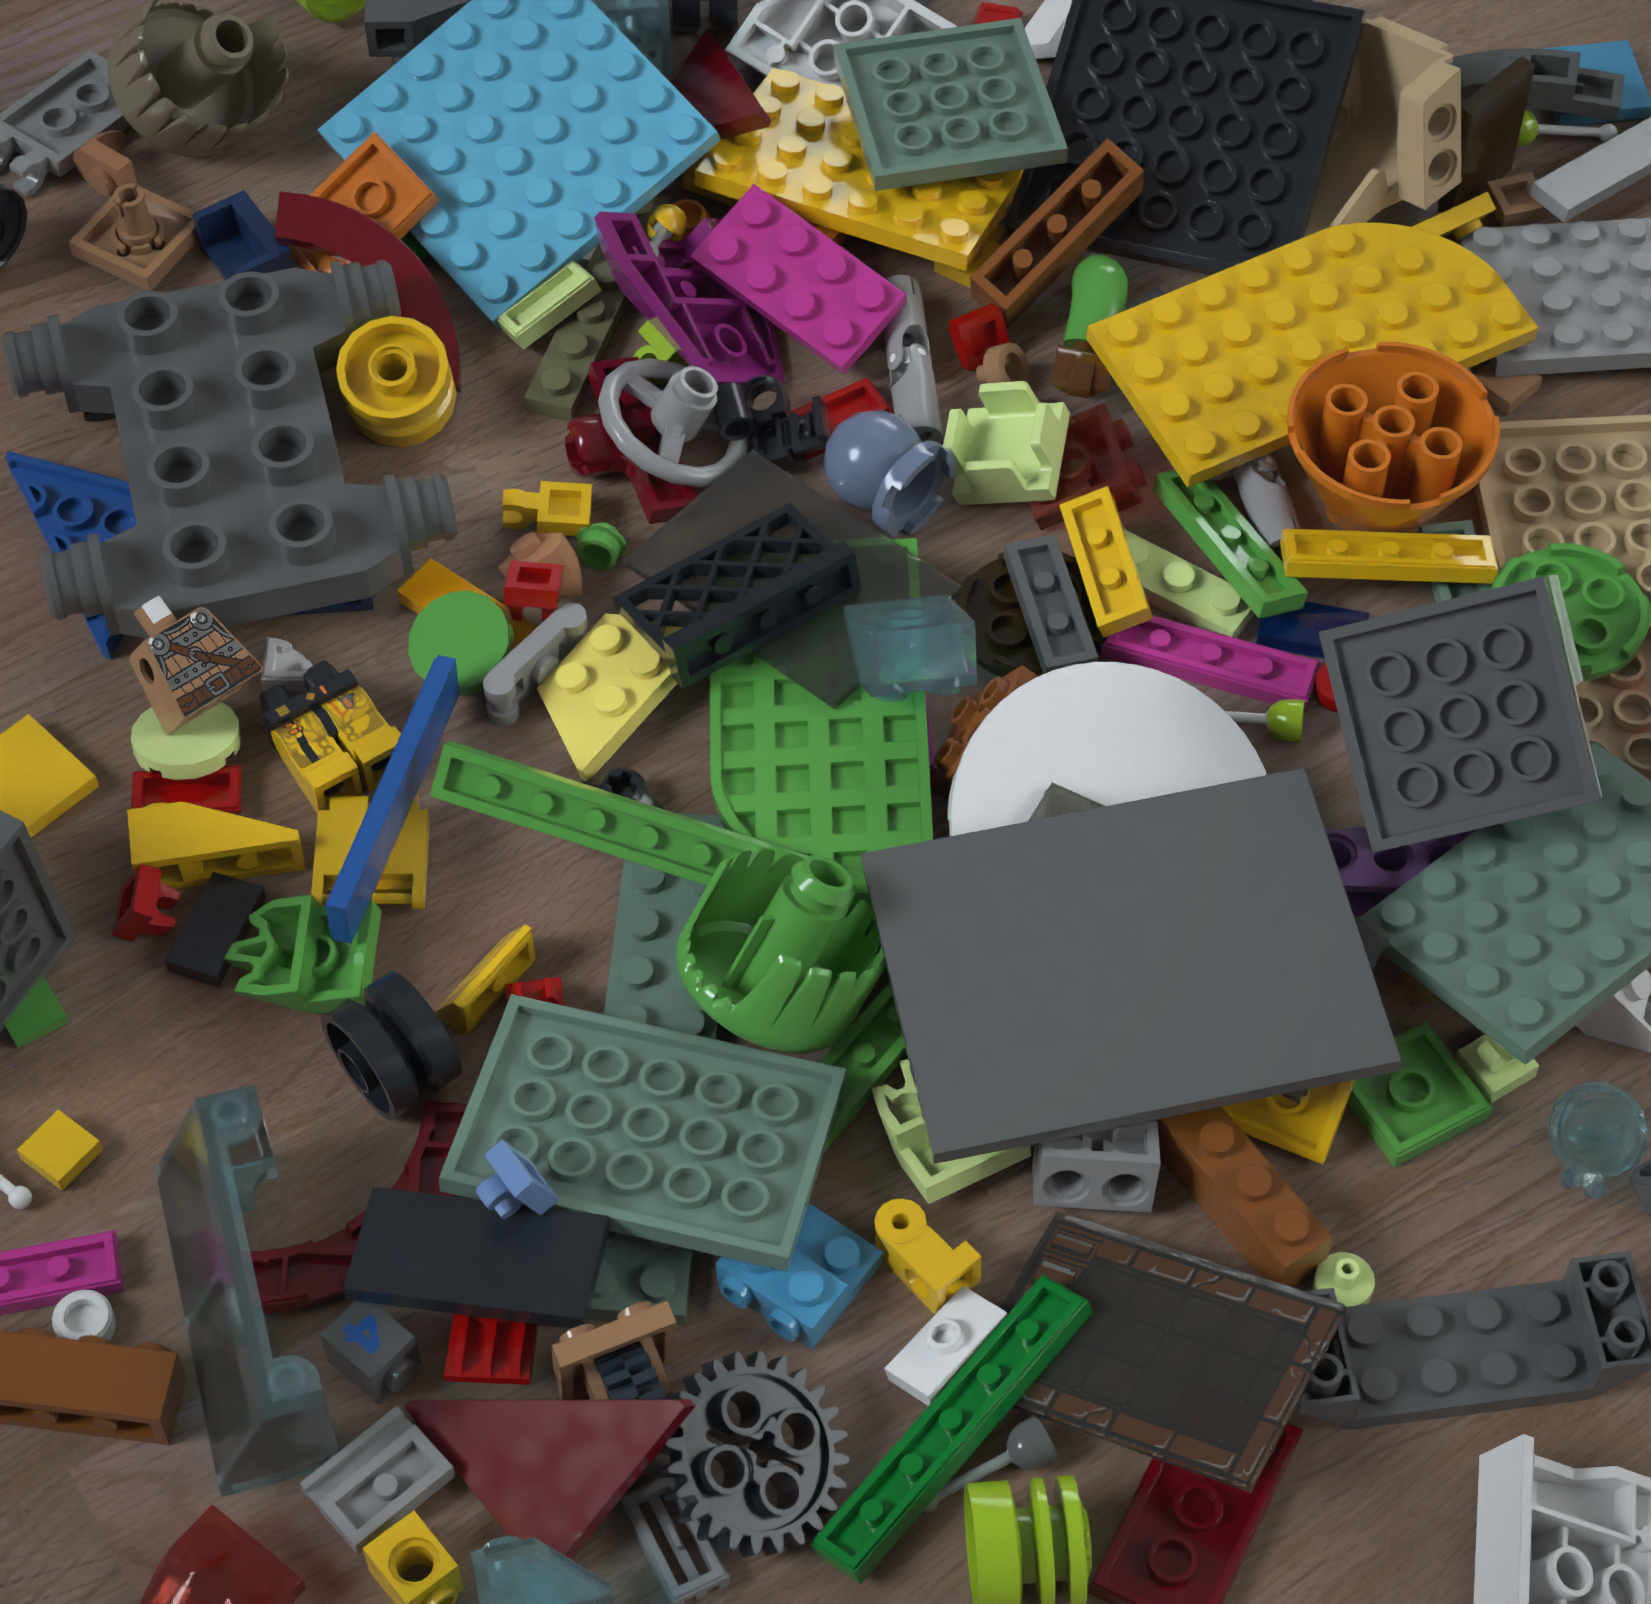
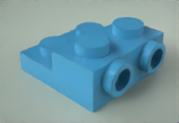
M809 1203L788 1272L721 1257L716 1263L717 1285L723 1296L733 1305L741 1309H746L749 1306L764 1316L770 1328L781 1338L790 1342H794L797 1339L810 1349H813L883 1264V1252Z

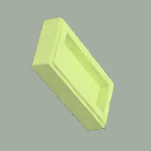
M573 260L500 315L497 322L502 331L524 350L602 290L595 278Z

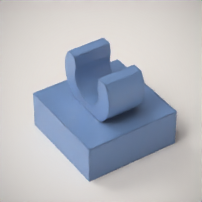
M503 1139L484 1154L497 1174L484 1180L475 1192L487 1209L491 1211L495 1208L504 1220L517 1212L522 1204L542 1215L559 1200L530 1159Z

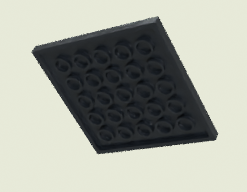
M1072 0L1046 86L1068 147L1067 163L1024 169L1005 224L1008 234H1013L1108 138L1144 170L1143 191L1085 250L1213 275L1303 238L1366 22L1365 10L1313 0Z

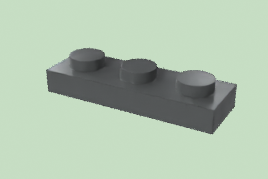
M1055 534L1004 544L1003 557L1043 674L1071 665L1098 662L1095 646Z

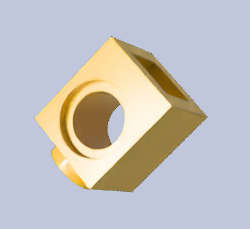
M414 1510L362 1548L369 1572L394 1604H455L459 1596L458 1593L464 1589L458 1564ZM415 1565H426L432 1568L431 1573L421 1581L409 1582L402 1579L404 1573Z

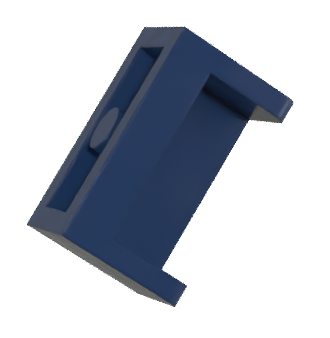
M245 190L193 214L199 247L225 281L243 272L269 273L294 268L291 249L288 245L277 244L274 227Z

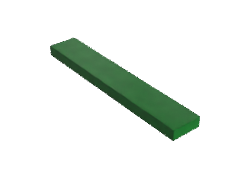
M1042 1274L827 1522L824 1528L814 1537L810 1545L815 1554L861 1585L1093 1313L1089 1301Z

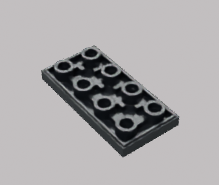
M373 1187L343 1286L345 1299L572 1329L587 1324L610 1229L609 1218L607 1215L550 1208L544 1214L539 1215L528 1206L522 1205L517 1212L504 1220L495 1208L491 1211L487 1209L482 1200Z

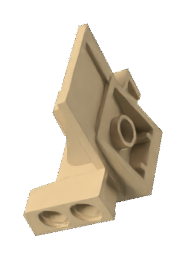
M1384 17L1374 20L1366 18L1304 237L1325 228L1341 224L1365 223L1382 209L1402 200L1426 210L1461 183V69L1452 65L1453 54L1448 52V44Z

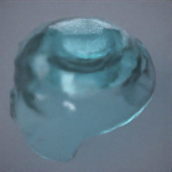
M1601 1080L1586 1081L1566 1090L1553 1102L1548 1116V1137L1555 1155L1563 1164L1561 1175L1563 1187L1571 1190L1577 1186H1582L1585 1196L1600 1199L1604 1196L1606 1190L1603 1179L1619 1177L1633 1169L1640 1162L1647 1149V1122L1640 1104L1626 1090Z

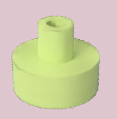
M1338 1252L1329 1255L1325 1261L1317 1266L1312 1290L1334 1288L1339 1308L1369 1304L1375 1286V1277L1371 1267L1364 1259L1352 1253Z

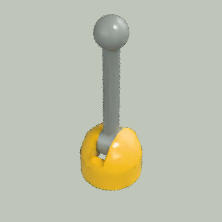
M663 204L656 207L647 220V232L651 238L650 244L656 257L659 255L658 247L663 240L680 241L686 233L688 226L686 215L675 205Z

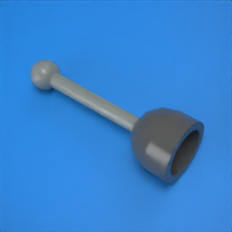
M1033 1416L1016 1425L1008 1437L1006 1452L949 1481L925 1508L923 1513L934 1511L940 1500L963 1489L965 1483H974L1010 1463L1024 1470H1037L1058 1460L1053 1443L1040 1420Z

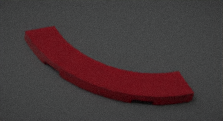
M280 191L275 229L277 244L315 250L347 263L359 262L360 267L376 264L378 260H385L390 263L397 288L401 316L415 319L434 331L444 344L456 392H461L462 367L460 350L452 317L439 287L415 253L394 233L353 208L307 194Z
M424 1102L422 1123L416 1143L404 1165L402 1174L391 1189L457 1197V1195L440 1192L439 1176L468 1103ZM366 1210L346 1223V1228L314 1243L312 1240L278 1249L234 1252L229 1306L230 1315H264L293 1311L324 1303L344 1295L343 1286Z

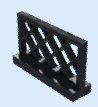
M788 503L612 598L615 609L669 664L672 678L684 689L862 591L855 551L844 541L835 545L793 504ZM788 524L796 530L794 538L770 537L771 533ZM736 552H753L750 562L726 561V558ZM764 553H789L786 563L762 562ZM800 554H818L801 564H797ZM693 575L708 576L705 586L681 584L682 581ZM720 576L744 577L741 587H717ZM756 578H774L757 588H753ZM649 599L663 600L660 610H638L636 608L637 605ZM676 600L699 601L696 612L672 611ZM711 602L728 603L711 613L708 612ZM666 626L683 627L667 637L663 636Z

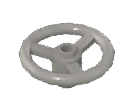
M646 358L622 363L605 377L598 399L603 426L619 451L643 471L671 484L700 488L726 482L744 465L749 446L748 436L740 440H728L729 444L726 455L716 464L703 467L678 464L683 442L695 438L700 429L720 432L713 411L717 402L718 385L714 377L706 370L695 366L685 367L676 362ZM651 378L668 381V384L664 390H660L645 379ZM622 389L652 409V423L662 435L658 454L639 441L623 420L618 402Z

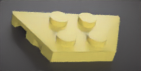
M606 613L537 687V690L581 779L587 781L601 769L677 683L671 676L669 664L621 614ZM666 626L663 636L667 637L683 627Z

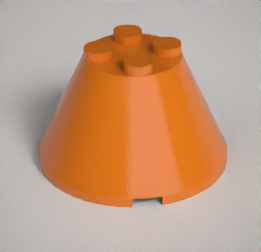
M1377 342L1376 349L1360 350L1349 353V349L1346 347L1320 359L1303 374L1296 384L1290 398L1287 413L1288 436L1294 453L1326 506L1328 519L1345 531L1415 532L1471 490L1485 476L1497 452L1500 438L1499 416L1494 415L1487 400L1488 391L1469 370L1439 352L1401 342Z

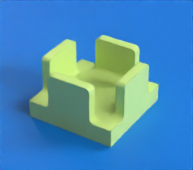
M1014 381L981 384L978 395L985 408L968 409L967 417L961 408L950 409L943 446L951 451L956 458V476L952 495L958 505L1055 500L1070 412L1064 402L1040 403L1027 382Z

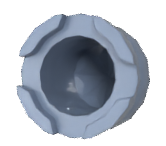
M884 410L857 412L836 426L826 443L823 468L828 484L845 504L861 511L872 512V520L875 525L890 537L896 538L897 532L900 530L905 531L909 535L915 533L941 506L944 499L939 497L937 492L944 481L945 475L954 479L956 474V458L951 451L937 441L926 440L922 442L917 432L904 418Z

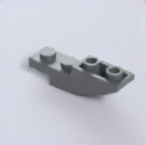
M1519 48L1482 51L1453 57L1452 65L1461 69V103L1517 58L1523 56L1535 64L1526 104L1527 107L1617 121L1625 75L1579 67L1581 55L1579 52Z

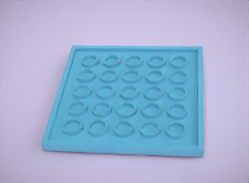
M471 0L318 129L323 139L343 161L375 131L440 199L409 233L497 330L500 328L497 322L500 315L568 262L574 260L577 263L599 244L594 217L600 211L636 213L721 141L715 128L591 0Z

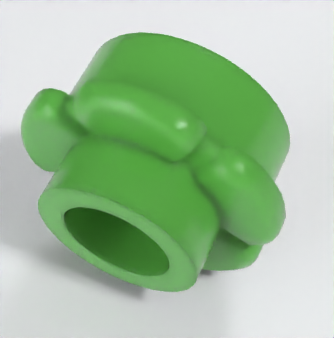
M595 523L590 528L582 527L576 536V541L579 543L577 555L586 566L592 569L608 570L613 568L616 562L622 559V552L626 551L627 546L623 536L619 534L614 526L607 523Z

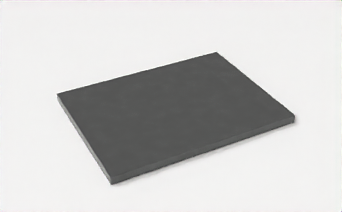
M1305 768L861 854V865L883 956L886 961L889 981L934 1164L1400 1071L1401 1058Z

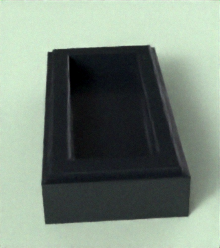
M213 872L165 960L168 971L219 987L231 965L224 960V957L232 943L245 939L252 926L249 921V915L261 908L266 899L264 887Z

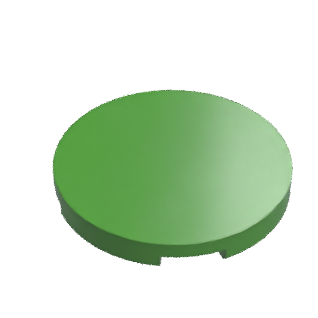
M1549 543L1547 549L1533 551L1519 558L1512 557L1499 570L1491 588L1494 589L1542 576L1558 575L1583 681L1611 675L1629 664L1642 648L1650 625L1651 609L1648 596L1646 594L1643 595L1637 583L1625 572L1626 566L1605 552L1580 544Z

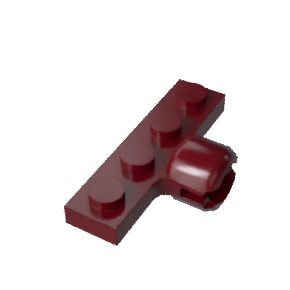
M638 356L590 362L588 378L597 400L599 399L605 377L622 363L639 360ZM622 389L618 402L623 420L639 441L658 454L662 435L652 423V409ZM601 414L579 416L567 423V430H570V432L565 437V450L570 468L574 474L588 478L610 475L616 472L625 473L631 479L649 524L698 517L701 503L694 487L671 484L643 471L619 451L603 426ZM680 456V459H679V463H678V464H683V465H684V463H683V461H682V459H681V456Z

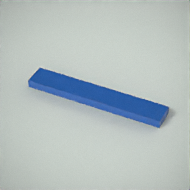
M441 655L434 658L325 906L330 934L333 940L352 944L458 700L460 690L455 658Z

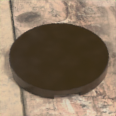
M1004 552L999 553L998 559L981 567L973 575H968L964 580L956 602L955 622L957 634L968 655L988 672L1002 678L1023 665L1039 677L1043 675L1003 557ZM1062 553L1099 659L1101 657L1102 645L1107 637L1103 638L1097 626L1076 558Z

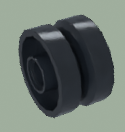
M391 970L364 988L365 1006L347 999L321 1017L323 1032L339 1064L365 1100L382 1117L389 1121H393L419 1103L418 1085L431 1092H435L462 1074L461 1062L455 1046L431 1006L407 979Z

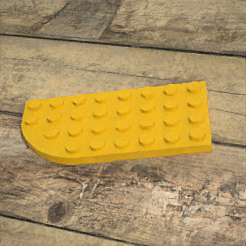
M1351 223L1325 228L1091 324L1087 327L1086 339L1187 488L1291 444L1287 430V413L1293 390L1303 374L1312 365L1337 350L1348 347L1349 353L1360 350L1376 349L1377 342H1401L1439 352L1468 369L1535 340L1539 327L1499 274L1488 263L1459 244L1431 232L1398 224Z

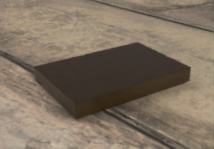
M1523 56L1517 58L1461 103V183L1439 199V212H1445L1485 192L1487 181L1501 179L1511 171L1535 69V64Z

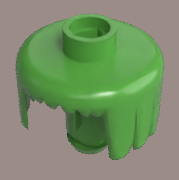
M760 849L750 861L752 852L750 850L740 851L733 855L732 858H726L720 863L680 933L675 955L681 981L694 1001L711 1018L730 1032L749 1042L768 1049L797 1054L811 1053L828 1048L847 1032L886 968V961L883 956L876 924L869 932L874 918L872 907L862 899L846 917L855 896V891L852 889V879L841 865L827 857L810 855L802 859L795 854H785L769 871L775 855L774 850Z

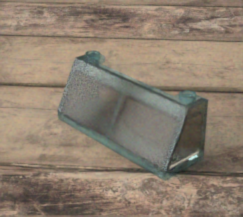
M255 1084L195 1098L155 1169L218 1487L222 1497L311 1474L340 1451L337 1435L333 1428L323 1394L320 1377L315 1366L300 1356L287 1355L274 1359L272 1356L242 1215L243 1212L256 1209L254 1195L260 1182L266 1177L268 1180L279 1177L272 1143Z

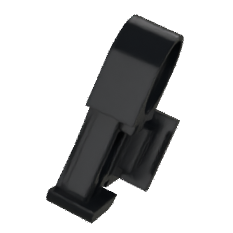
M758 375L744 384L743 388L755 424L752 432L755 458L745 460V463L756 477L760 478L770 475V468L778 467L781 472L793 469L797 462L790 451H793L795 456L826 448V443L831 436L828 408L820 395L812 397V413L810 410H806V415L798 416L795 412L791 413L790 398L775 377L771 375ZM767 391L776 392L775 402L765 410L753 409V403L760 394Z

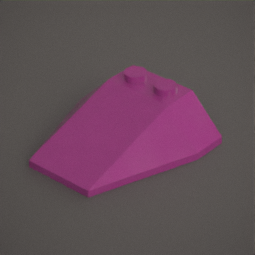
M600 211L594 217L600 248L610 267L611 275L617 282L620 290L690 366L706 370L714 377L718 386L734 382L743 387L751 378L758 375H771L781 385L785 383L773 323L692 263L691 254L722 219L705 218L682 241L663 240L658 247L659 255L656 257L650 244L651 239L647 238L636 213Z

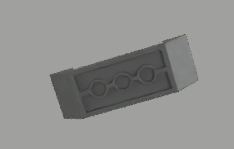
M1630 1251L1571 1258L1563 1280L1340 1308L1338 1307L1334 1288L1283 1294L1342 1314V1318L1296 1404L1300 1413L1351 1430L1588 1400L1651 1371V1321ZM1288 1325L1290 1329L1306 1333V1330ZM1290 1331L1284 1332L1281 1336L1288 1365L1291 1364L1290 1361L1304 1337Z

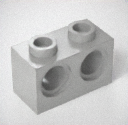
M1151 1120L1036 1143L1032 1161L1034 1206L1151 1213L1161 1164L1157 1121Z

